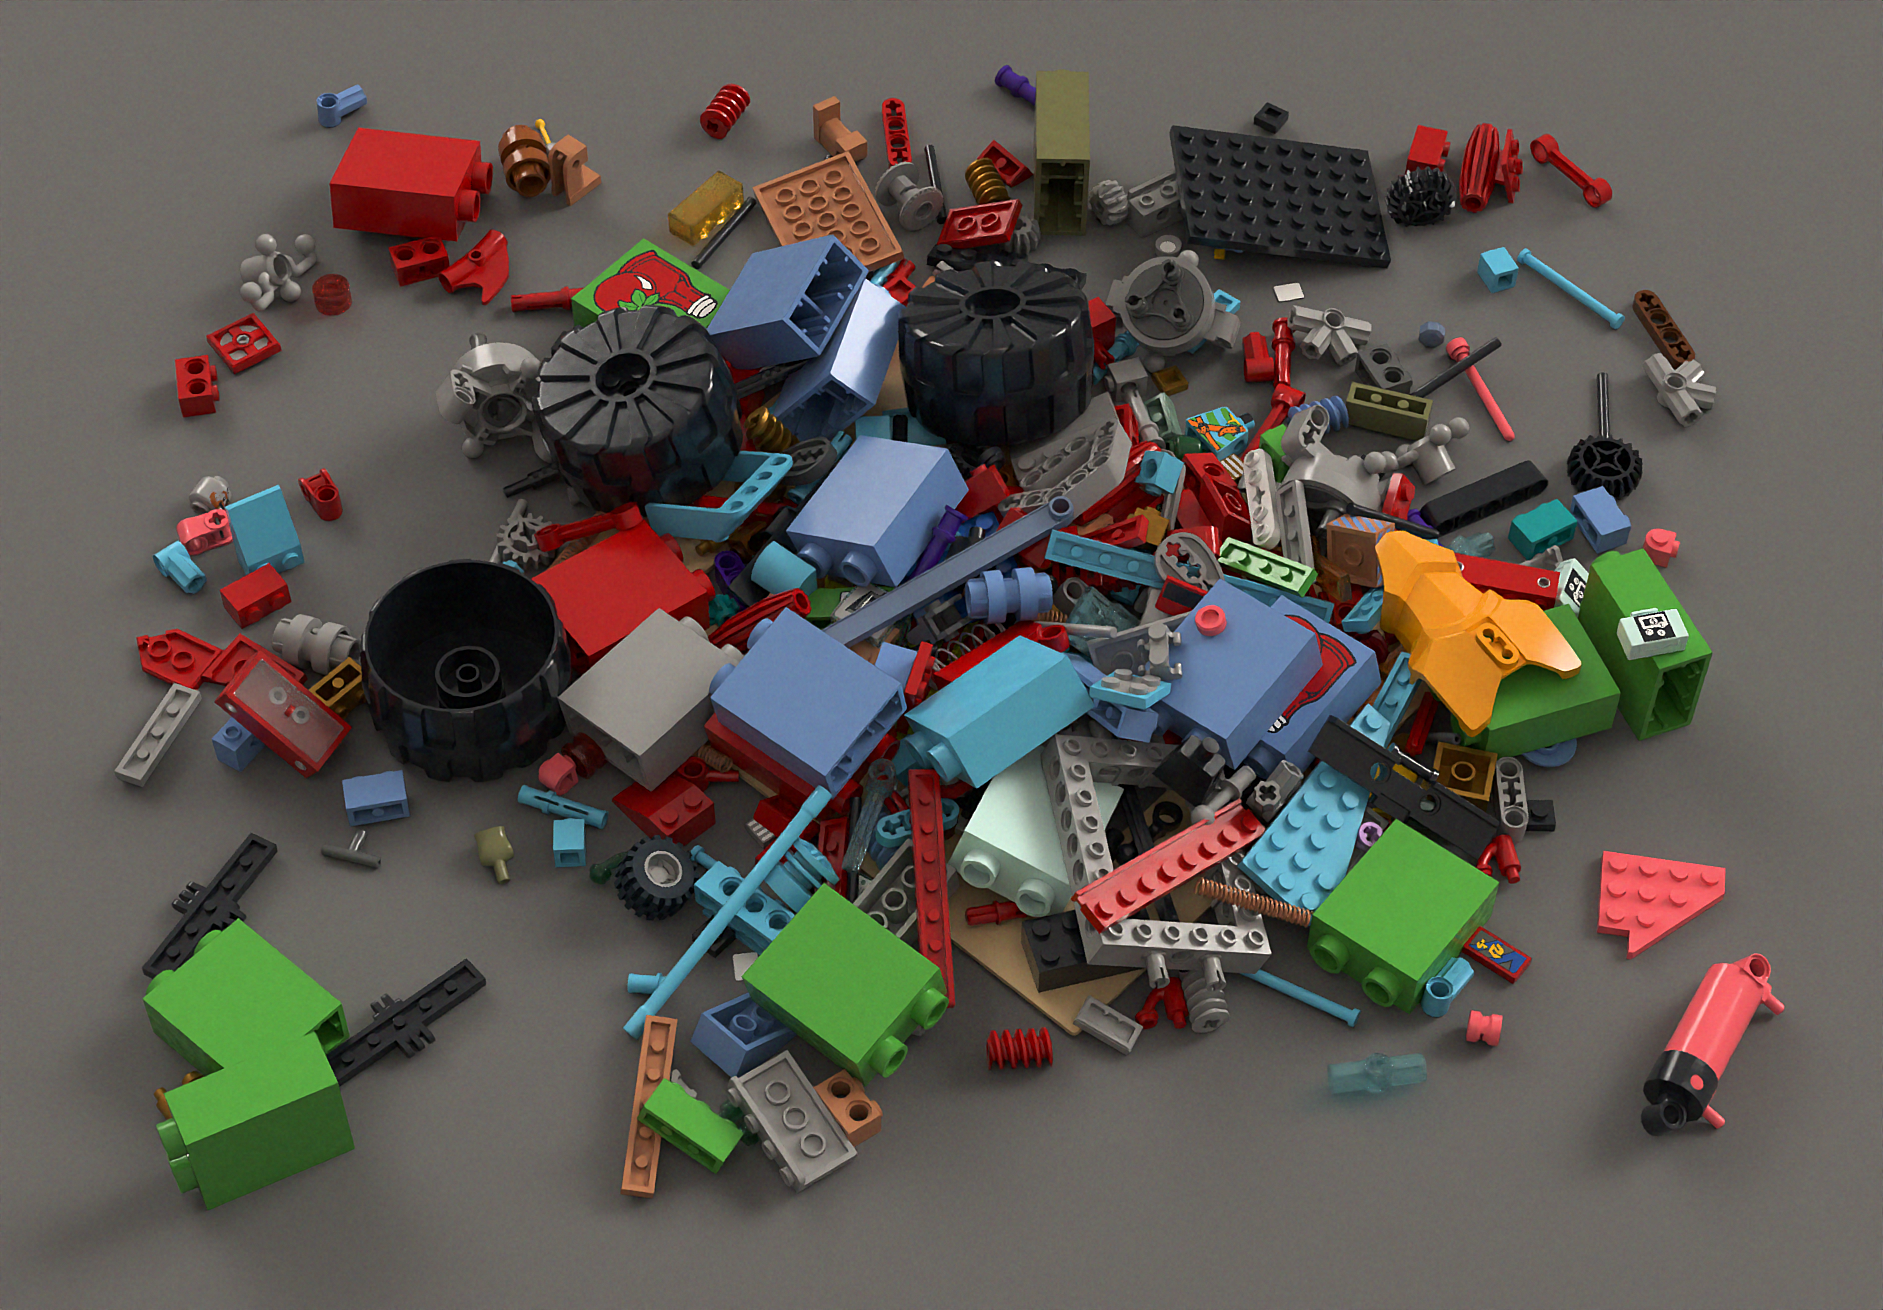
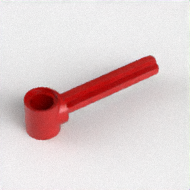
M1282 383L1277 385L1271 398L1272 410L1240 459L1243 462L1248 452L1259 449L1260 435L1268 429H1274L1281 425L1288 417L1291 407L1297 406L1299 408L1301 404H1304L1306 399L1305 392Z

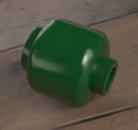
M1177 434L1165 443L1166 450L1171 451L1180 461H1182L1184 454L1206 453V450L1202 449L1201 441L1196 437Z

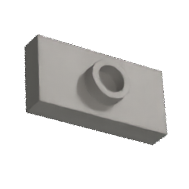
M1090 995L1086 998L1073 1022L1075 1026L1125 1055L1130 1053L1143 1029L1142 1025Z

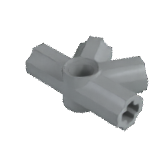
M1293 305L1287 319V327L1290 329L1309 333L1300 344L1303 355L1309 359L1318 360L1328 348L1336 363L1340 366L1356 359L1358 351L1353 343L1365 346L1371 334V324L1369 322L1345 317L1341 311L1335 308H1329L1322 312Z
M1661 353L1653 354L1644 361L1643 369L1659 391L1657 395L1658 402L1662 406L1670 408L1683 427L1692 426L1701 419L1703 413L1700 408L1712 409L1716 387L1699 383L1705 374L1700 363L1695 360L1685 361L1674 371L1666 357H1663Z
M1282 760L1265 782H1259L1247 799L1246 804L1251 808L1254 816L1261 824H1271L1286 802L1302 785L1300 781L1304 775L1293 763Z

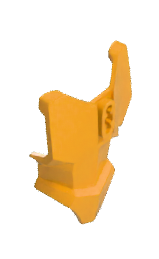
M1406 531L1388 532L1375 546L1374 550L1379 561L1384 585L1380 628L1394 634L1407 652L1410 653L1408 668L1411 673L1409 683L1414 684L1419 679L1424 680L1457 718L1460 728L1468 736L1475 737L1490 724L1495 697L1501 680L1527 664L1540 666L1556 672L1562 679L1571 678L1579 674L1582 665L1581 661L1559 630L1537 604L1528 600H1506L1490 589L1483 594L1463 579L1453 550L1431 543Z

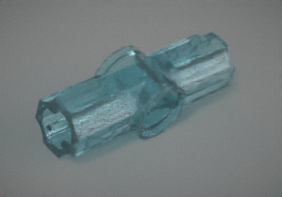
M1373 1053L1366 1060L1329 1064L1327 1066L1328 1084L1332 1093L1366 1089L1368 1092L1379 1094L1384 1092L1388 1086L1426 1082L1427 1080L1426 1061L1421 1053L1388 1057L1383 1053ZM1372 1072H1379L1381 1075H1376Z

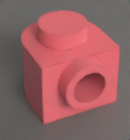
M1653 529L1646 534L1643 548L1654 565L1667 568L1670 557L1676 558L1680 542L1675 541V532Z
M556 753L551 759L544 761L539 768V781L551 791L556 792L558 796L567 793L579 782L575 770L577 766L567 755L562 756Z

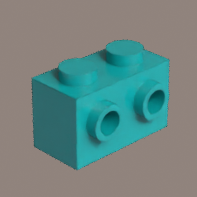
M1555 499L1547 504H1540L1536 509L1526 514L1517 515L1511 521L1508 539L1527 560H1531L1537 553H1544L1545 550L1554 545L1560 546L1572 540L1577 520L1558 499Z

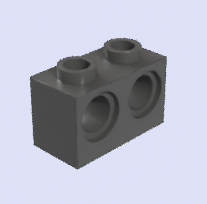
M1387 343L1357 353L1355 372L1364 385L1409 395L1413 384L1412 377L1408 371L1404 370L1398 355L1392 352Z

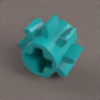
M717 594L716 598L708 602L710 626L717 623L718 627H720L730 617L738 613L739 606L734 598L730 599L728 594Z

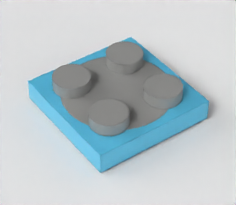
M1116 669L1090 686L1089 697L1145 710L1170 694L1171 683L1160 681L1161 678L1158 676L1145 675L1142 677L1133 675V672L1128 669Z

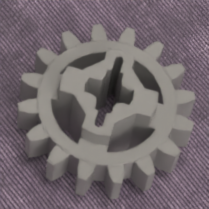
M528 513L527 518H522L520 514H517L516 521L508 518L506 526L500 525L499 534H497L498 554H503L504 562L512 560L518 564H523V570H527L528 565H533L535 569H538L539 562L545 565L549 564V557L555 558L556 549L541 552L534 534L538 530L551 525L552 522L543 523V516L541 515L537 519H532V513Z

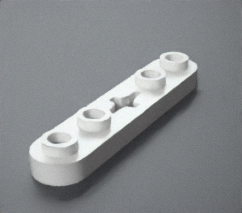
M1259 448L1246 454L1243 470L1253 542L1260 549L1271 550L1281 539L1275 496L1276 485L1272 458L1267 452Z

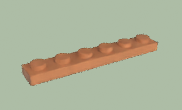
M646 1015L620 1193L623 1195L653 1199L662 1136L637 1120V1117L662 1080L665 1078L669 1081L678 1019Z

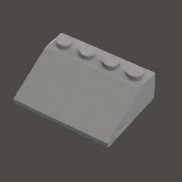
M1109 392L1091 398V402L1085 412L1066 428L1039 439L1009 445L1011 461L1018 482L1020 483L1026 474L1072 439L1078 436H1086L1088 441L1095 437L1097 427L1101 423L1112 418L1119 420Z

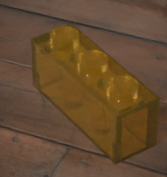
M718 170L668 213L669 232L694 246L701 239L706 238L710 231L718 224H722L726 217L739 209L744 203L743 184Z

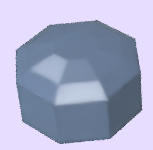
M1428 321L1420 326L1419 341L1424 346L1437 347L1444 343L1445 328L1439 322Z

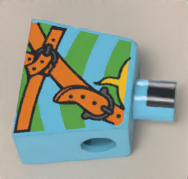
M1221 407L1186 419L1185 435L1198 438L1201 441L1202 449H1205L1206 453H1214L1217 459L1221 461L1233 453L1238 455L1246 449L1248 430L1254 428L1255 423L1249 413L1236 417L1228 407Z

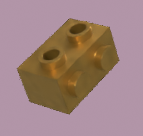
M1145 506L1143 510L1137 507L1135 514L1130 513L1127 519L1143 514L1149 520L1145 544L1136 546V548L1155 552L1159 544L1165 539V533L1171 530L1170 520L1161 517V512L1154 508Z
M350 657L309 689L312 694L343 720L357 705L366 702L361 666Z

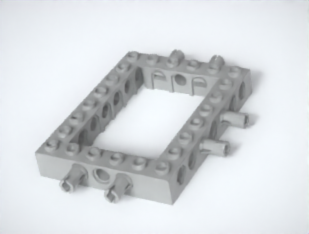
M1095 719L1090 720L1088 723L1092 737L1055 734L1040 756L1072 896L1078 890L1114 870L1093 782L1111 783L1112 786H1118L1119 784L1138 785L1139 788H1145L1146 786L1165 787L1166 790H1172L1152 773L1164 758L1179 745L1165 744L1163 736H1157L1153 733L1149 743L1111 739L1109 730ZM1223 770L1214 791L1202 805H1207L1222 791L1220 784L1226 779ZM1231 799L1223 807L1232 803ZM1185 800V805L1189 807L1191 814L1195 807ZM1244 850L1205 872L1204 880L1208 879L1218 884H1226L1227 887L1231 886L1241 891H1249L1250 894L1269 895L1237 867L1246 855ZM1217 898L1215 900L1212 899L1211 907L1215 909L1219 925L1125 919L1101 934L1098 933L1080 911L1081 906L1078 902H1074L1087 964L1147 968L1149 983L1152 988L1156 987L1155 982L1157 983V989L1163 988L1170 983L1166 969L1202 970L1207 990L1212 991L1213 986L1214 992L1220 991L1226 987L1223 972L1256 974L1272 955L1261 913L1259 914L1258 911L1254 912L1253 910L1250 911L1249 908L1245 910L1244 907L1240 908V905L1236 907L1235 904H1227L1226 901L1222 903L1221 900L1217 901Z

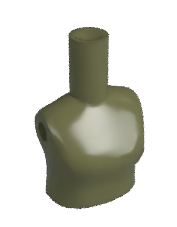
M496 826L477 832L474 837L478 845L481 865L494 867L499 884L509 882L510 877L505 862L512 859L514 853L507 839L505 826Z

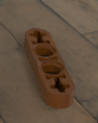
M1649 290L1638 291L1634 297L1633 311L1672 368L1676 370L1685 361L1690 362L1694 360V350L1658 296ZM1657 318L1662 320L1664 323L1655 324L1651 321V319ZM1672 337L1676 342L1668 343L1663 338Z

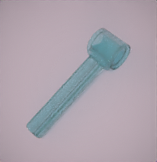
M877 759L869 766V778L865 786L868 794L842 863V869L849 873H857L859 871L886 797H890L897 789L896 768L888 759ZM883 774L890 776L888 779L882 781L876 779L878 776Z

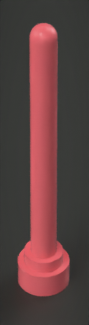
M1459 337L1447 344L1446 351L1452 360L1459 362L1470 354V347L1464 338ZM1472 365L1465 370V373L1504 439L1512 441L1515 437L1513 430L1475 366Z

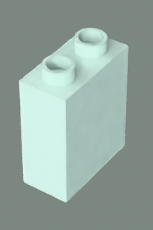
M1041 745L992 778L948 862L970 885L977 888H989L1015 902L1022 912L1033 917H1044L1062 913L1072 896L1040 756L1045 747ZM1093 782L1105 830L1124 789L1119 786H1112L1111 783Z

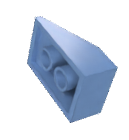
M748 992L703 1012L690 1042L723 1069L726 1074L739 1078L762 1065L797 1034L752 1001Z

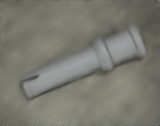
M1132 390L1127 391L1123 395V400L1125 404L1129 403L1138 421L1139 442L1147 440L1148 442L1156 443L1160 449H1166L1164 440L1159 437V428L1156 423L1150 420L1139 391L1134 390V394Z

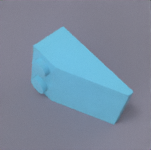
M279 485L225 506L238 562L246 575L268 563L278 573L305 563L301 544Z

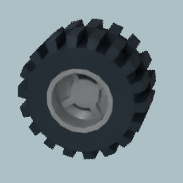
M654 835L651 840L648 836L642 838L640 842H636L631 847L615 871L614 877L617 879L614 882L615 889H620L617 896L619 900H625L626 904L624 906L628 910L634 909L636 911L634 915L638 917L644 914L646 915V920L652 921L656 916L659 920L666 919L668 915L672 917L694 893V883L699 880V873L694 872L698 868L696 861H691L690 858L693 855L689 850L685 852L682 849L683 844L680 842L674 844L672 842L673 838L666 836L664 840H661L660 835Z

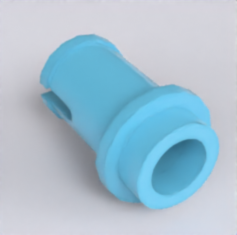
M630 973L627 985L628 993L653 994L666 976H663L662 973H657L656 976Z

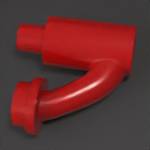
M1499 835L1486 846L1475 868L1492 877L1493 870L1488 864L1491 858L1495 856L1501 875L1507 876L1510 884H1515L1520 881L1519 872L1521 871V865L1511 836Z
M1169 977L1170 983L1167 986L1158 989L1155 987L1149 993L1142 1010L1135 1015L1136 1023L1142 1025L1143 1029H1150L1157 1025L1159 1015L1154 1009L1160 1000H1163L1167 1018L1173 1021L1175 1028L1181 1029L1187 1025L1185 1017H1187L1189 1012L1179 978Z

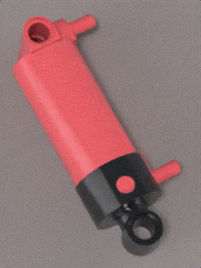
M1755 953L1731 964H1713L1706 972L1664 1052L1658 1057L1644 1083L1643 1092L1651 1105L1645 1107L1642 1111L1641 1123L1650 1135L1658 1137L1682 1128L1686 1122L1697 1121L1700 1117H1704L1716 1129L1721 1128L1725 1124V1119L1709 1106L1716 1092L1718 1081L1758 1006L1763 1003L1776 1015L1784 1011V1005L1770 993L1772 986L1767 983V980L1770 976L1771 968L1768 960L1763 955Z

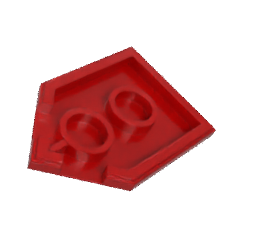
M177 628L165 631L166 634L148 637V635L136 637L143 672L171 685L176 683L194 690H198L205 682L202 675L224 651Z

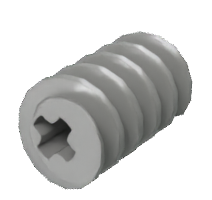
M1190 970L1185 973L1179 972L1184 997L1187 1002L1189 1019L1192 1023V1030L1196 1033H1207L1225 1024L1230 1019V1014L1226 1010L1227 1003L1223 1000L1225 996L1223 990L1214 992L1212 986V991H1208L1202 970Z

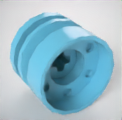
M800 837L793 843V846L798 851L794 853L791 849H788L784 854L788 861L785 864L779 861L764 879L771 889L796 913L813 896L810 889L813 886L817 889L822 886L821 878L823 876L833 885L840 880L829 860L813 844Z

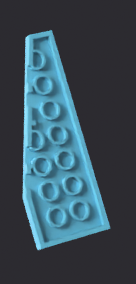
M1368 703L1349 726L1384 747L1391 723ZM1320 761L1239 862L1237 867L1274 900L1315 912L1346 876L1370 792L1323 761ZM1378 763L1374 764L1370 770L1373 779L1375 778ZM1311 914L1310 922H1309V925H1308V926L1311 925L1312 914Z

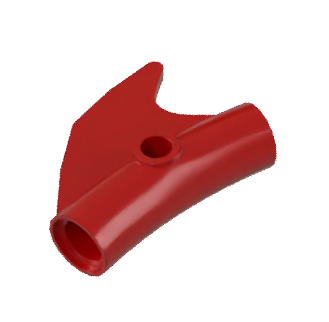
M489 230L468 253L438 273L442 287L448 293H453L459 288L479 287L483 290L482 305H488L509 279L508 241L506 237L497 230Z

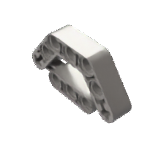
M1112 418L1101 423L1097 427L1095 437L1088 441L1086 436H1078L1072 439L1026 474L1020 481L1024 491L1009 495L998 504V510L1003 518L1010 507H1019L1029 514L1047 504L1053 498L1064 496L1071 500L1074 506V520L1117 487L1124 479L1132 445L1119 420Z

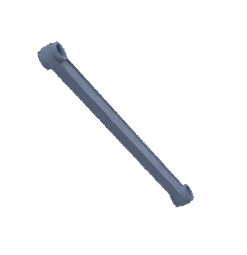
M1064 496L1053 498L1047 504L822 629V631L847 648L852 647L877 631L967 582L969 579L976 577L981 571L992 568L1051 534L1052 529L1059 530L1067 527L1074 518V506L1071 500Z

